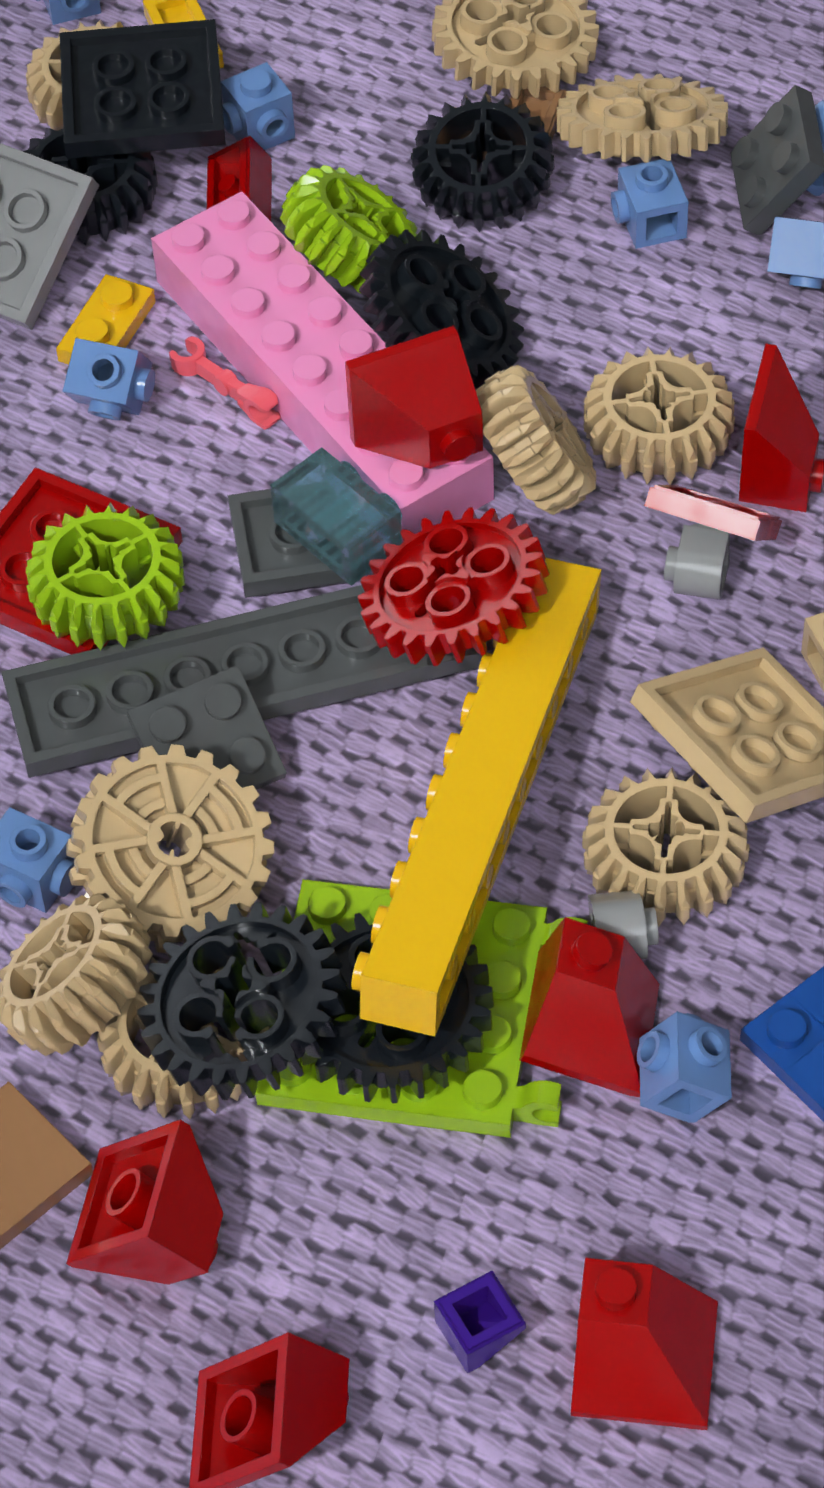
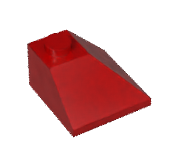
M454 325L345 361L350 438L355 447L429 469L449 462L461 461L472 454L483 451L482 410L460 337Z
M765 343L744 427L739 501L806 512L810 493H822L824 485V459L817 458L820 434L777 345Z
M567 917L561 921L538 951L519 1061L628 1096L640 1097V1066L637 1063L639 1038L653 1029L660 984L624 936Z
M180 1119L100 1148L66 1262L67 1265L78 1269L168 1285L208 1273L209 1267L218 1251L217 1237L224 1213L189 1124Z
M585 1258L578 1317L571 1416L707 1430L718 1301L653 1264Z
M287 1332L200 1370L189 1488H238L286 1469L345 1424L349 1401L348 1379L350 1358Z

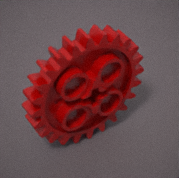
M468 507L461 519L454 520L451 512L447 510L444 512L442 521L439 524L433 525L429 519L423 518L421 520L422 531L414 534L406 529L401 530L403 543L400 545L385 543L382 547L387 558L369 561L373 575L361 578L360 582L365 592L358 595V601L363 610L360 613L369 633L373 634L379 648L387 646L391 656L395 659L406 652L410 663L416 665L428 654L433 666H438L445 654L449 653L453 654L457 663L463 662L467 649L474 648L481 656L486 655L487 641L494 639L499 643L506 644L508 639L504 630L508 627L524 629L527 625L522 612L533 613L540 610L536 596L547 594L548 589L544 578L548 577L550 572L545 562L546 557L537 536L533 537L527 523L518 526L514 515L511 513L499 520L493 508H490L480 519H477L473 507Z

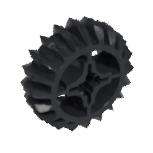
M487 92L484 93L481 102L471 103V100L464 94L460 107L455 108L444 102L442 117L428 114V120L426 121L427 130L417 131L415 138L416 148H413V153H411L412 168H414L412 172L414 185L420 190L421 199L426 207L434 206L435 214L438 215L440 220L452 215L453 223L456 224L458 229L468 219L474 221V227L479 232L485 224L484 221L494 220V223L502 229L505 223V216L511 215L521 221L524 215V206L537 209L540 202V193L548 192V188L551 185L550 175L553 174L555 169L554 155L551 154L553 151L552 139L549 133L545 132L544 123L541 121L540 116L531 117L526 103L513 108L512 101L508 95H505L498 103H493ZM487 151L485 160H483L484 152ZM480 163H482L481 172H479Z
M51 128L45 129L43 139L31 138L28 150L23 151L93 177L99 184L76 234L84 245H86L90 236L98 234L107 242L110 231L114 229L126 235L129 222L142 223L144 211L152 209L158 181L154 158L150 151L66 159L63 129L56 131Z

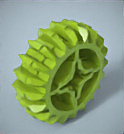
M323 165L320 169L311 167L297 182H294L286 194L287 199L281 206L283 212L280 219L286 226L284 233L288 238L295 241L294 249L297 252L304 253L309 259L308 264L316 265L324 272V277L330 275L339 281L341 287L351 285L357 292H359V288L366 281L360 275V272L368 264L366 262L367 258L380 243H384L391 234L398 238L407 229L414 237L417 236L415 223L406 219L407 211L398 207L393 202V196L385 195L379 190L378 184L371 185L366 182L361 174L350 175L345 168L341 167L336 170L327 165Z
M111 502L104 512L94 513L86 505L82 517L74 518L64 513L62 528L46 525L44 540L33 542L32 558L27 560L26 567L29 601L33 603L36 615L41 620L42 625H50L57 639L70 634L71 640L74 641L77 648L88 639H93L94 644L97 645L100 651L107 640L117 639L125 648L128 636L137 634L147 640L150 631L149 624L165 627L166 619L168 618L167 611L178 610L179 593L183 592V586L185 585L182 552L178 549V544L174 542V537L170 533L169 527H159L154 514L140 518L134 506H131L123 513H117Z

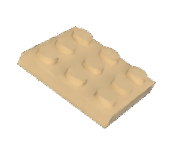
M764 647L638 684L630 703L745 823L824 797V707Z

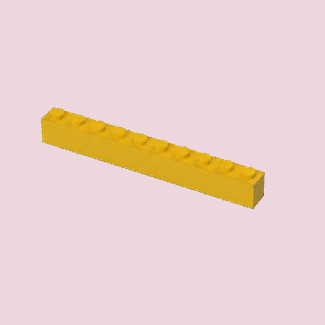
M546 558L545 562L550 575L544 578L548 589L547 594L536 596L540 610L533 613L522 612L527 626L524 629L508 627L504 630L508 642L502 644L493 639V648H495L493 654L486 652V655L482 656L477 674V687L479 689L477 693H467L460 717L462 730L460 734L451 732L446 744L443 767L446 769L443 775L434 774L430 781L426 798L427 815L425 818L417 816L413 822L408 842V853H410L408 861L399 860L394 868L390 884V897L392 898L389 907L380 905L376 911L371 930V943H373L370 953L361 951L357 957L351 987L352 990L360 991V1019L429 1036H436L595 622L599 607L602 569Z

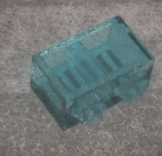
M322 447L270 485L274 522L351 586L372 571L369 566L370 560L387 558L382 547L385 543L395 545L402 543L400 532L402 530V513L397 503L388 494H379L365 483L350 463L338 461Z

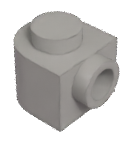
M702 524L683 525L679 547H668L664 568V580L674 581V593L721 600L730 563V533Z
M633 890L588 895L590 925L624 936L639 957L647 959L648 946L658 945L659 943L655 908H644L640 894L633 893Z

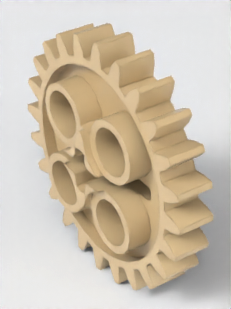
M442 0V5L435 6V16L432 20L434 55L442 56L443 69L455 68L454 79L456 81L471 77L472 90H477L485 84L490 85L491 96L496 97L505 88L510 90L513 99H518L521 89H528L533 97L538 98L540 87L543 86L557 93L559 92L560 80L574 85L577 72L587 74L589 61H595L599 35V25L595 24L596 11L587 10L588 0Z
M637 73L633 79H625L620 75H614V81L612 82L598 78L595 79V86L579 84L578 91H566V98H559L557 132H560V140L569 141L570 148L582 147V153L585 155L599 151L601 152V159L604 160L613 156L621 158L622 162H627L632 157H640L644 163L650 162L652 157L659 156L666 161H671V154L676 153L681 156L691 157V149L708 151V144H719L720 136L727 135L728 102H724V95L715 94L714 87L700 88V81L684 84L680 76L670 79L664 78L662 74H657L653 78L644 79L643 75Z

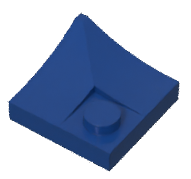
M823 966L741 1029L740 1041L824 1122Z

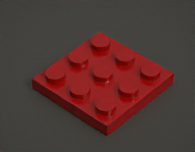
M35 467L0 512V624L71 655L97 649L98 647L94 644L93 639H88L77 648L74 641L71 640L70 634L57 639L50 625H42L41 620L36 615L33 603L29 601L27 560L32 558L33 542L44 540L46 525L62 528L64 513L74 518H79L83 516L86 505L94 513L104 512L110 502L117 510V513L125 512L130 506ZM136 509L137 513H139L140 518L150 515ZM155 517L159 527H169L170 533L174 537V542L179 547L183 542L181 527ZM107 640L103 647H105L110 640Z

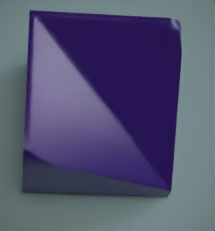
M493 1270L434 1301L435 1322L467 1374L482 1366L526 1329V1322Z

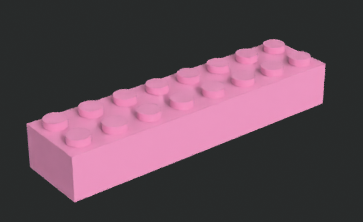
M242 191L151 238L157 282L248 383L266 387L276 394L278 404L272 409L279 412L283 422L335 479L340 478L342 487L395 545H400L404 542L401 530L406 529L414 534L422 531L421 520L423 518L429 519L433 525L441 523L444 512L449 510L454 520L461 519L468 507H473L475 511L494 500L493 456L484 447L483 451L472 454L461 461L449 462L429 469L354 446L350 438L345 361L386 348L385 342L311 264H308V260L294 249L291 242Z

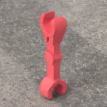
M190 336L185 339L186 349L192 356L182 357L174 350L169 352L172 369L177 374L182 376L198 374L213 384L221 395H229L235 399L250 420L262 429L270 428L281 419L279 412L272 409L278 404V398L272 390L250 383L244 384L238 380L231 370H223L207 359L204 343L199 338Z

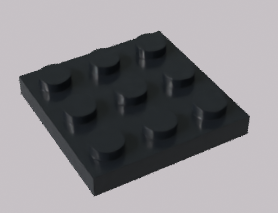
M215 19L59 33L63 133L66 159L226 145Z

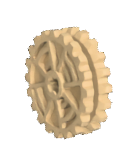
M171 744L167 755H158L153 746L140 748L137 761L131 762L122 755L112 762L111 773L107 774V776L100 773L97 774L90 783V791L86 794L85 798H81L71 823L73 828L72 836L66 844V856L74 858L75 865L68 874L71 885L84 886L86 891L84 896L86 898L100 893L105 898L112 897L119 904L123 903L137 916V920L144 925V930L151 937V941H154L157 953H166L162 946L165 942H182L184 944L187 940L183 934L182 927L186 924L198 932L206 929L205 913L209 911L217 918L218 922L227 920L230 905L236 903L242 916L246 917L250 908L256 902L271 872L266 866L267 859L271 858L274 854V841L264 838L263 833L271 825L269 813L256 811L253 805L260 794L253 785L242 788L236 782L240 772L231 764L223 769H219L213 765L212 753L201 750L197 757L193 758L186 756L183 745ZM166 841L167 848L170 847L171 842L175 843L181 849L178 857L174 856L173 849L169 855L165 854L159 848L161 842Z

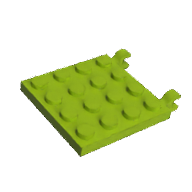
M303 879L294 919L305 914L314 930L321 928L331 944L333 942L331 931L333 923L340 925L347 932L355 930V914L360 913L368 924L372 925L378 907L380 905L389 907L392 900L390 889ZM487 901L471 944L477 947L478 964H487L488 986H491L493 989L494 1007L489 1009L492 1015V1030L482 1032L484 1042L482 1053L467 1051L469 1070L466 1073L456 1070L451 1066L447 1067L448 1087L443 1088L430 1078L424 1081V1098L419 1099L410 1086L401 1087L398 1103L391 1102L387 1088H378L373 1099L370 1102H365L362 1085L356 1083L348 1093L341 1095L338 1089L337 1074L320 1083L317 1080L315 1063L302 1065L304 1074L301 1077L293 1074L287 1068L279 1072L281 1084L280 1089L276 1091L270 1086L266 1078L259 1080L255 1093L257 1105L511 1138L513 1121L558 1127L562 1101H560L561 1084L538 1080L520 1086L523 1062L519 1061L538 951L565 917L559 918L552 923H547V907ZM567 917L588 924L587 920L576 917ZM345 1014L335 1018L334 1020L350 1021L356 1018L357 1016L352 1014ZM374 1034L370 1041L364 1046V1048L370 1046L373 1039L375 1038ZM399 1038L391 1042V1044L399 1046L408 1045L415 1040Z

